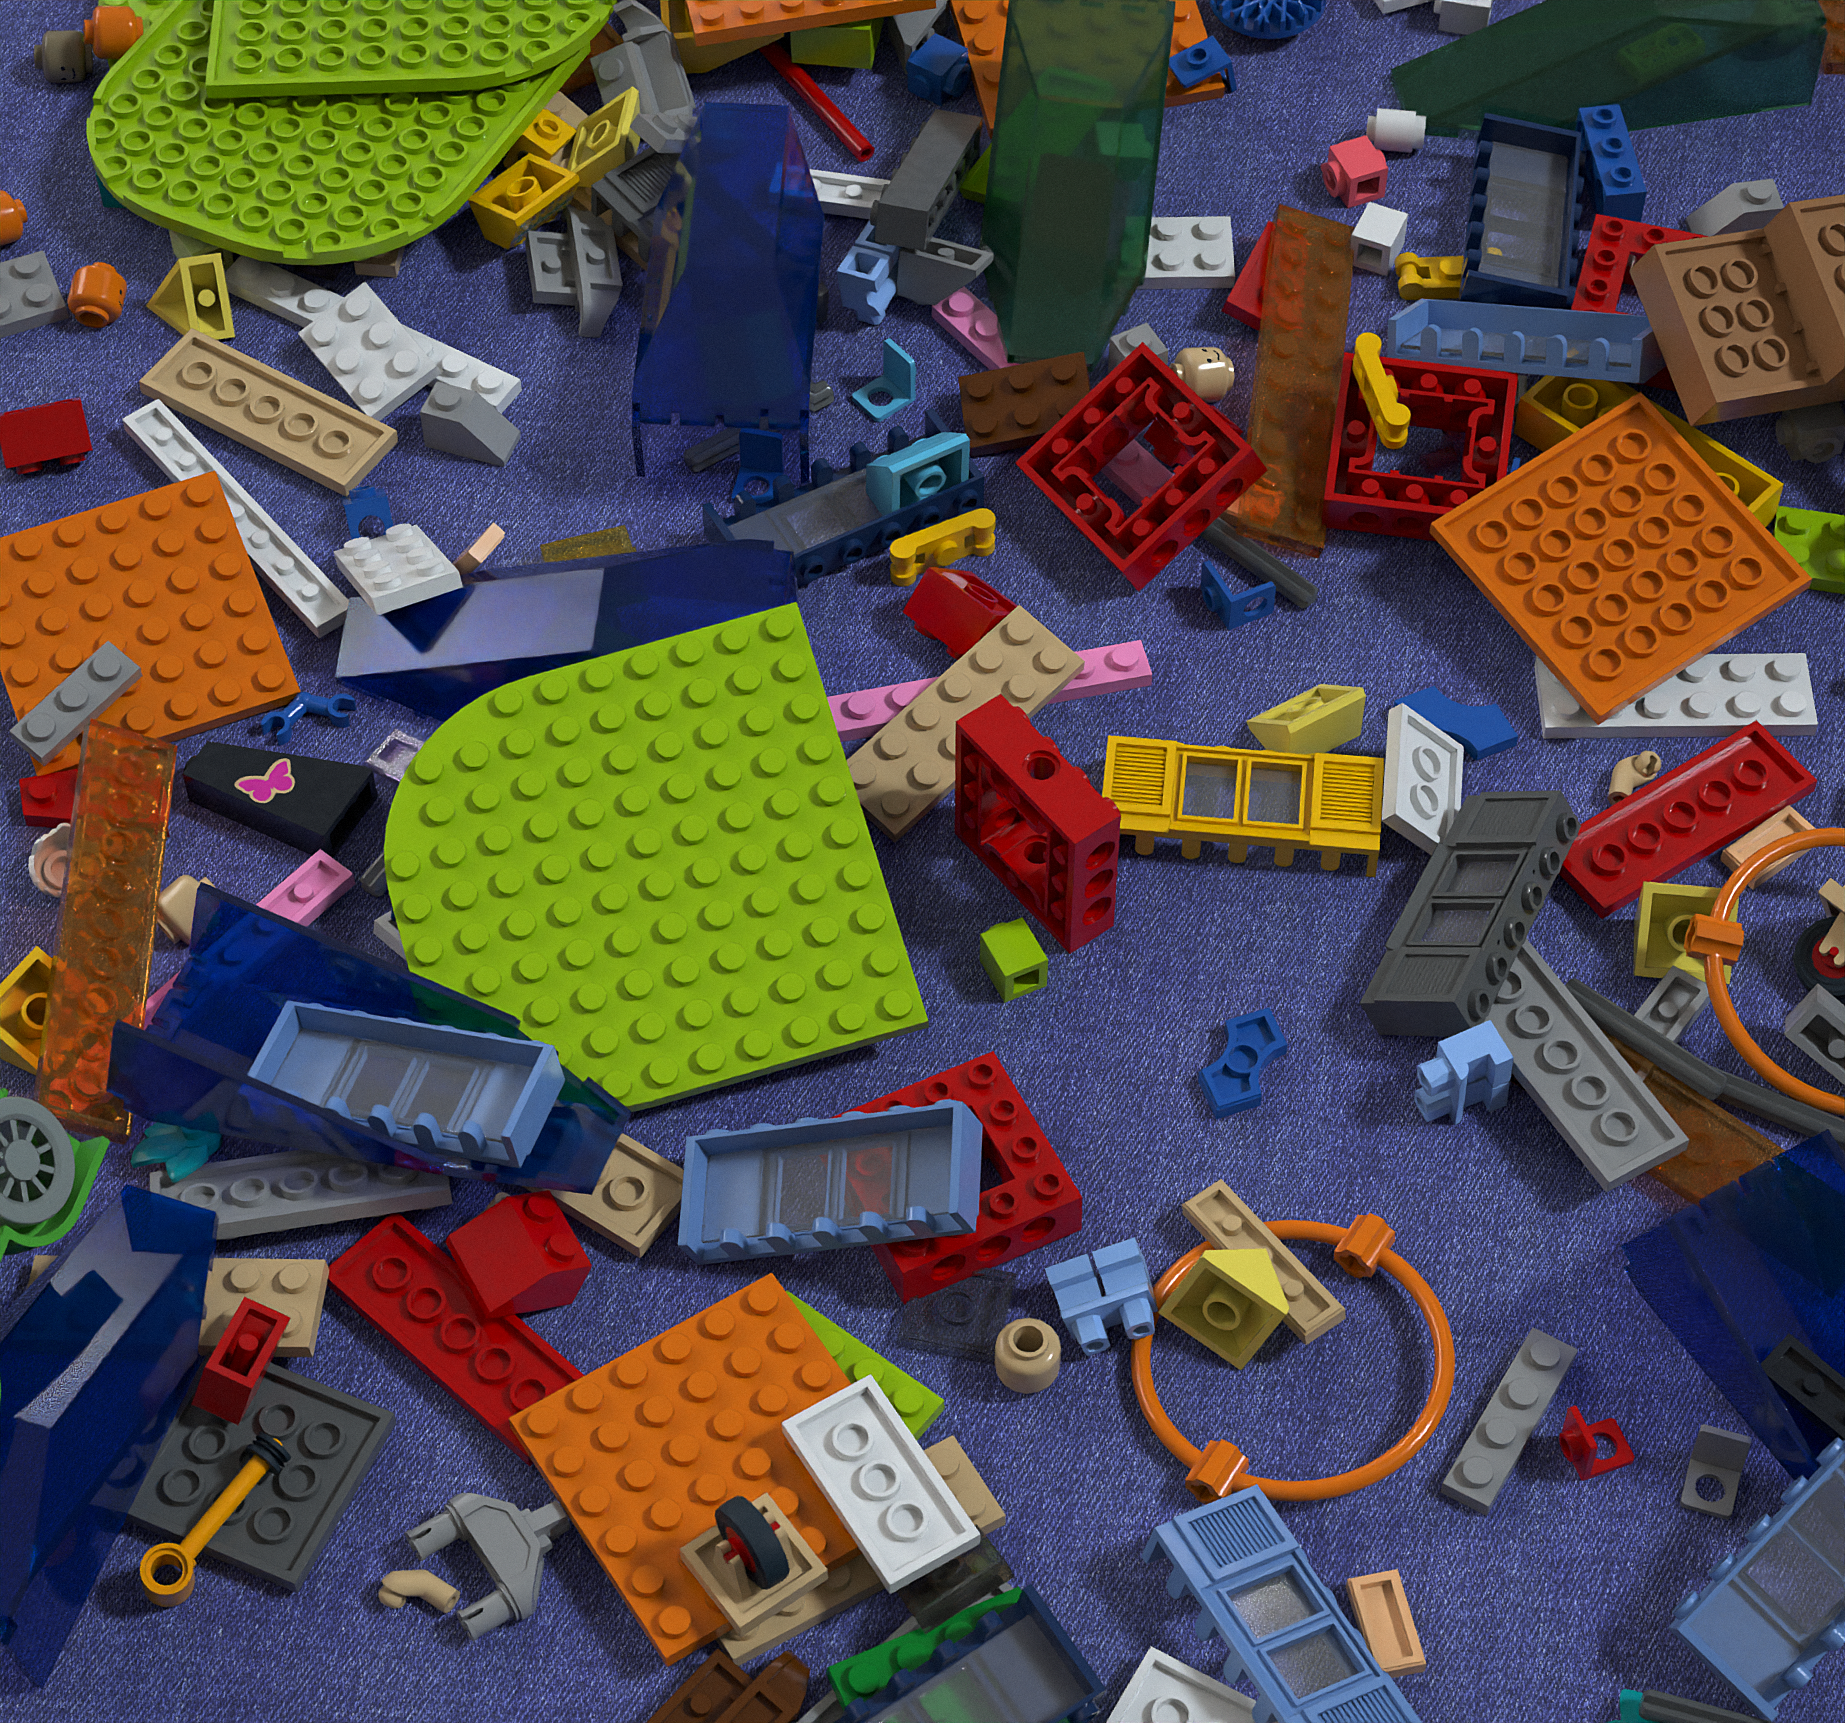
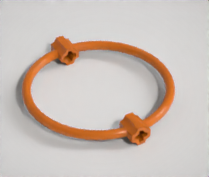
M1830 827L1790 834L1769 843L1748 857L1723 885L1714 902L1710 916L1695 913L1690 919V924L1685 934L1684 949L1686 950V956L1704 961L1706 985L1715 1015L1724 1033L1747 1064L1764 1080L1789 1097L1821 1111L1845 1116L1844 1096L1822 1091L1800 1081L1775 1064L1754 1042L1733 1007L1726 985L1723 966H1733L1738 961V956L1743 946L1744 931L1742 930V924L1728 920L1736 901L1746 886L1769 865L1790 854L1818 847H1845V828Z
M1371 1213L1368 1215L1358 1214L1349 1229L1305 1220L1263 1222L1279 1240H1310L1337 1246L1334 1250V1260L1343 1267L1346 1273L1358 1279L1361 1277L1372 1278L1379 1266L1382 1267L1406 1288L1418 1304L1427 1321L1435 1355L1434 1377L1427 1403L1408 1433L1391 1449L1364 1466L1328 1478L1284 1481L1246 1474L1249 1468V1459L1239 1451L1237 1446L1223 1439L1220 1441L1210 1440L1204 1451L1201 1452L1177 1430L1160 1404L1151 1374L1150 1357L1153 1334L1137 1340L1132 1339L1130 1354L1131 1377L1142 1413L1162 1444L1179 1461L1191 1469L1185 1478V1488L1201 1503L1209 1504L1229 1496L1233 1492H1239L1254 1485H1258L1266 1498L1273 1501H1317L1356 1492L1379 1482L1397 1471L1426 1444L1436 1430L1445 1413L1452 1393L1455 1376L1453 1337L1443 1308L1430 1286L1407 1261L1390 1249L1395 1242V1231L1386 1224L1384 1219ZM1207 1240L1179 1258L1153 1286L1158 1311L1153 1312L1154 1328L1160 1316L1158 1313L1160 1308L1205 1250H1216Z

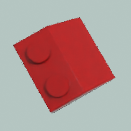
M81 396L0 413V446L6 469L16 467L17 474H24L42 470L41 461L59 458L60 465L86 460L84 452L92 451L93 448Z
M928 567L905 606L903 613L915 621L913 626L915 630L930 639L936 640L938 638L948 646L946 652L954 659L959 660L1018 605L971 571Z
M550 1190L508 1196L448 1235L445 1241L487 1319L572 1304L592 1268L591 1262Z

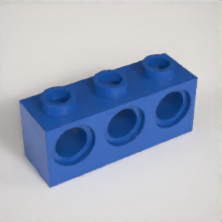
M1620 105L1579 108L1575 131L1581 132L1580 150L1586 151L1582 175L1595 216L1600 214L1641 222L1647 190Z

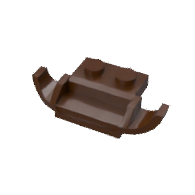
M717 1648L646 1723H790L797 1718L805 1699L811 1668L791 1650H787L779 1655L753 1680Z

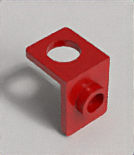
M1576 1405L1568 1408L1562 1432L1559 1434V1442L1565 1458L1573 1463L1582 1481L1633 1463L1635 1456L1614 1418H1608L1587 1426ZM1605 1436L1612 1440L1616 1446V1454L1605 1460L1595 1458L1598 1447L1593 1437Z

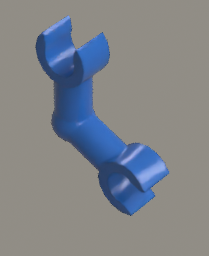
M308 692L298 693L293 701L281 712H271L264 716L261 721L262 733L266 735L274 727H283L276 735L278 745H284L292 737V726L307 712L328 716L330 722L339 728L349 727L348 715L337 711L340 709L357 710L355 699L348 694H337L329 699L315 696Z

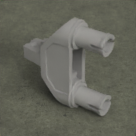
M460 1493L447 1500V1504L444 1505L445 1511L414 1529H409L405 1532L413 1552L417 1550L415 1554L421 1562L429 1555L459 1538L462 1541L467 1540L496 1584V1591L467 1608L456 1612L461 1626L465 1632L469 1631L467 1635L474 1642L478 1640V1637L511 1618L515 1621L519 1619L523 1621L534 1614L544 1570L543 1555L553 1548L551 1541L569 1530L570 1524L567 1514L557 1500L531 1512L529 1508L519 1511L513 1503L488 1496Z

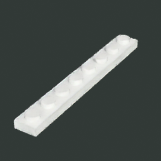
M243 255L225 272L229 293L304 328L344 298L267 261L263 262ZM402 324L441 372L439 376L427 384L428 386L434 387L436 381L476 391L501 414L522 391L519 378Z
M159 399L122 419L125 431L173 483L216 471L252 567L318 638L356 617L354 605Z

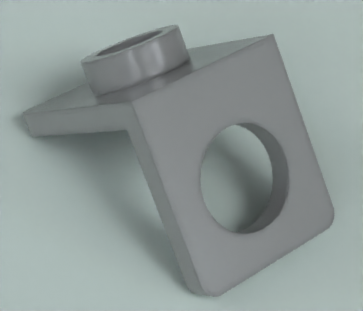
M1701 1425L1691 1454L1680 1505L1686 1509L1722 1519H1729L1732 1515L1741 1472L1752 1438L1713 1426ZM1702 1478H1714L1723 1485L1725 1496L1719 1501H1706L1697 1494L1695 1484Z

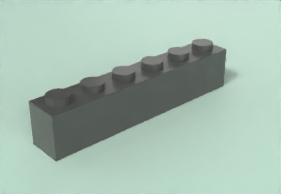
M935 109L928 122H922L919 137H913L909 153L904 152L902 155L900 168L893 169L890 184H884L880 200H874L870 225L876 226L875 242L922 251L926 249L965 181L968 172L972 169L979 156L983 117Z

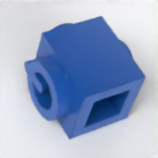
M934 33L919 50H914L907 60L908 91L939 106H942L951 96L956 98L962 95L971 79V66L968 64V48Z

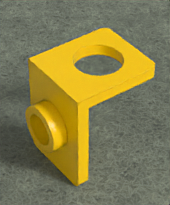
M543 109L510 148L503 165L508 169L518 162V153L520 151H526L550 162L552 157L575 136L576 129L549 110Z

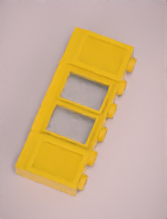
M1108 735L1102 797L1110 798L1120 811V834L1136 835L1135 851L1138 854L1149 855L1153 853L1155 837L1182 839L1181 854L1187 859H1195L1200 856L1201 841L1229 843L1228 859L1234 863H1241L1246 860L1248 845L1275 847L1274 862L1281 867H1287L1293 863L1294 849L1322 851L1321 867L1328 871H1334L1339 868L1341 853L1367 855L1366 877L1376 876L1380 849L1384 758L1317 752L1295 754L1267 749L1259 751L1235 749L1227 746L1187 745L1172 740Z

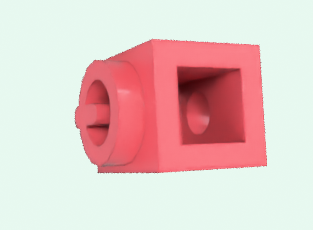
M1367 135L1329 146L1328 162L1321 164V170L1326 189L1332 197L1340 196L1347 208L1385 197L1388 174L1386 160L1382 151L1375 149Z

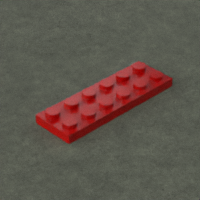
M1756 720L1580 824L1581 828L1578 836L1574 840L1558 874L1601 919H1604L1640 897L1643 881L1657 883L1667 881L1768 820L1786 806H1791L1814 792L1817 779Z
M398 1212L391 1213L328 1267L327 1286L530 1467L533 1462L510 1428L509 1417L585 1375L515 1314L487 1319L457 1263Z

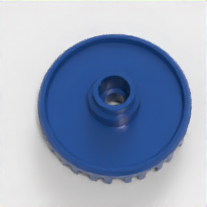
M1208 0L1213 13L1223 24L1240 34L1259 39H1281L1307 30L1320 19L1327 0Z

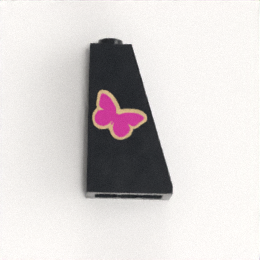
M207 741L197 755H193L187 761L182 774L190 802L312 856L321 849L333 858L378 798L373 769L366 766Z

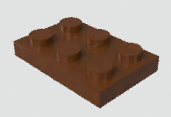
M1084 351L958 377L965 434L970 439V458L1031 446L1042 438L1091 391Z

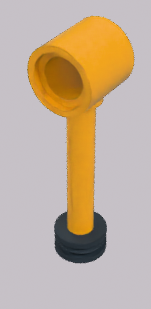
M259 1432L255 1436L256 1440H252L253 1444H249L245 1448L251 1459L179 1545L161 1543L153 1546L145 1553L140 1563V1576L143 1591L151 1602L162 1607H173L188 1599L195 1586L194 1567L197 1563L194 1559L263 1475L267 1471L278 1475L281 1471L280 1466L284 1467L283 1462L287 1463L291 1459L290 1454L279 1440ZM164 1565H174L182 1571L180 1579L172 1585L158 1584L153 1579V1575L158 1568Z

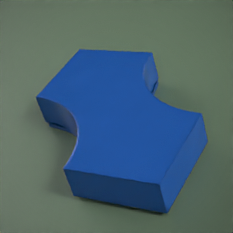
M1435 686L1394 701V707L1404 703L1464 746V750L1476 761L1517 745L1518 735L1496 703L1487 706L1463 705L1445 697Z
M1270 1007L1225 1020L1224 1031L1227 1036V1047L1215 1063L1201 1069L1198 1074V1083L1215 1119L1261 1106L1262 1096L1258 1081L1259 1077L1270 1062L1287 1054L1288 1044Z

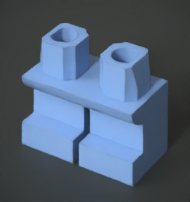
M869 220L857 238L855 246H852L837 269V277L842 306L855 309L858 321L879 325L885 316L887 305L893 297L898 296L896 295L899 249L902 247L875 242L876 226L870 225Z
M1491 1020L1438 1042L1436 1058L1418 1065L1417 1076L1423 1088L1415 1090L1414 1101L1427 1122L1448 1114L1454 1125H1456L1462 1119L1463 1108L1483 1101L1489 1112L1506 1106L1514 1057Z
M1135 1237L1092 1252L1106 1296L1103 1294L1098 1274L1088 1254L1045 1268L1050 1285L1055 1293L1062 1319L1073 1340L1077 1339L1087 1356L1105 1351L1110 1346L1106 1328L1123 1323L1129 1339L1136 1340L1152 1335L1155 1332L1153 1312L1158 1311L1145 1258Z

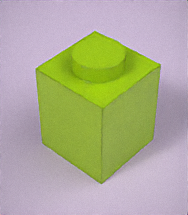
M1023 917L1009 923L995 924L986 932L980 934V962L1004 1003L1047 986L1048 958Z

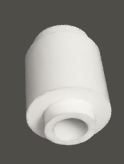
M1377 108L1376 116H1368L1366 135L1370 141H1374L1373 146L1376 150L1412 153V149H1423L1426 116H1416V111Z

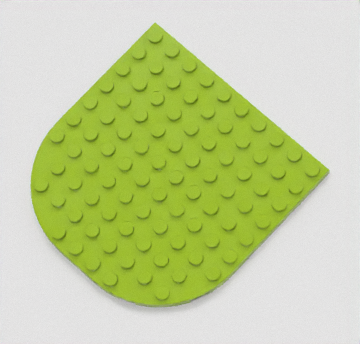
M174 0L117 61L101 81L93 96L94 106L90 118H87L86 136L93 166L105 188L122 205L147 221L233 253L263 262L268 261L292 265H325L363 261L405 246L425 236L454 215L590 53V42L569 59L541 73L519 81L487 87L481 91L459 90L400 92L395 94L366 93L356 95L235 97L230 99L207 98L205 83L214 0Z
M214 0L205 83L207 98L230 99L235 97L356 95L366 93L395 94L400 92L459 90L481 91L487 87L499 86L536 75L569 59L600 32L609 20L614 10L613 5L617 4V0Z
M797 602L546 671L502 685L478 697L445 721L423 744L399 783L386 825L384 843L385 875L409 972L421 1008L430 1025H448L460 1030L484 1034L495 1033L502 1037L525 1041L537 1040L554 1045L565 1082L550 1112L561 1110L588 1113V1115L594 1116L630 1113L929 1028L925 1008Z

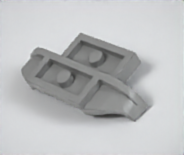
M623 0L614 4V11L622 19L627 33L622 35L624 43L590 58L603 104L606 105L633 86L639 91L640 114H657L660 112L665 115H678L680 113L692 116L693 109H696L674 34L667 29L655 14L636 0Z
M566 206L561 214V222H567L566 234L540 231L527 232L525 248L533 302L575 306V312H580L579 336L600 338L610 313L616 307L622 289L612 225H606L600 216L596 217L591 211L577 210L575 207Z

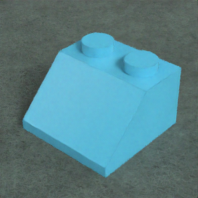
M941 432L930 438L920 439L911 446L893 454L878 457L872 463L866 465L867 495L882 516H885L968 480L970 439L964 433Z

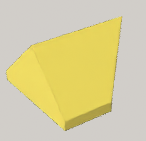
M221 253L178 259L146 307L183 336L193 328L215 340L235 337L230 297Z

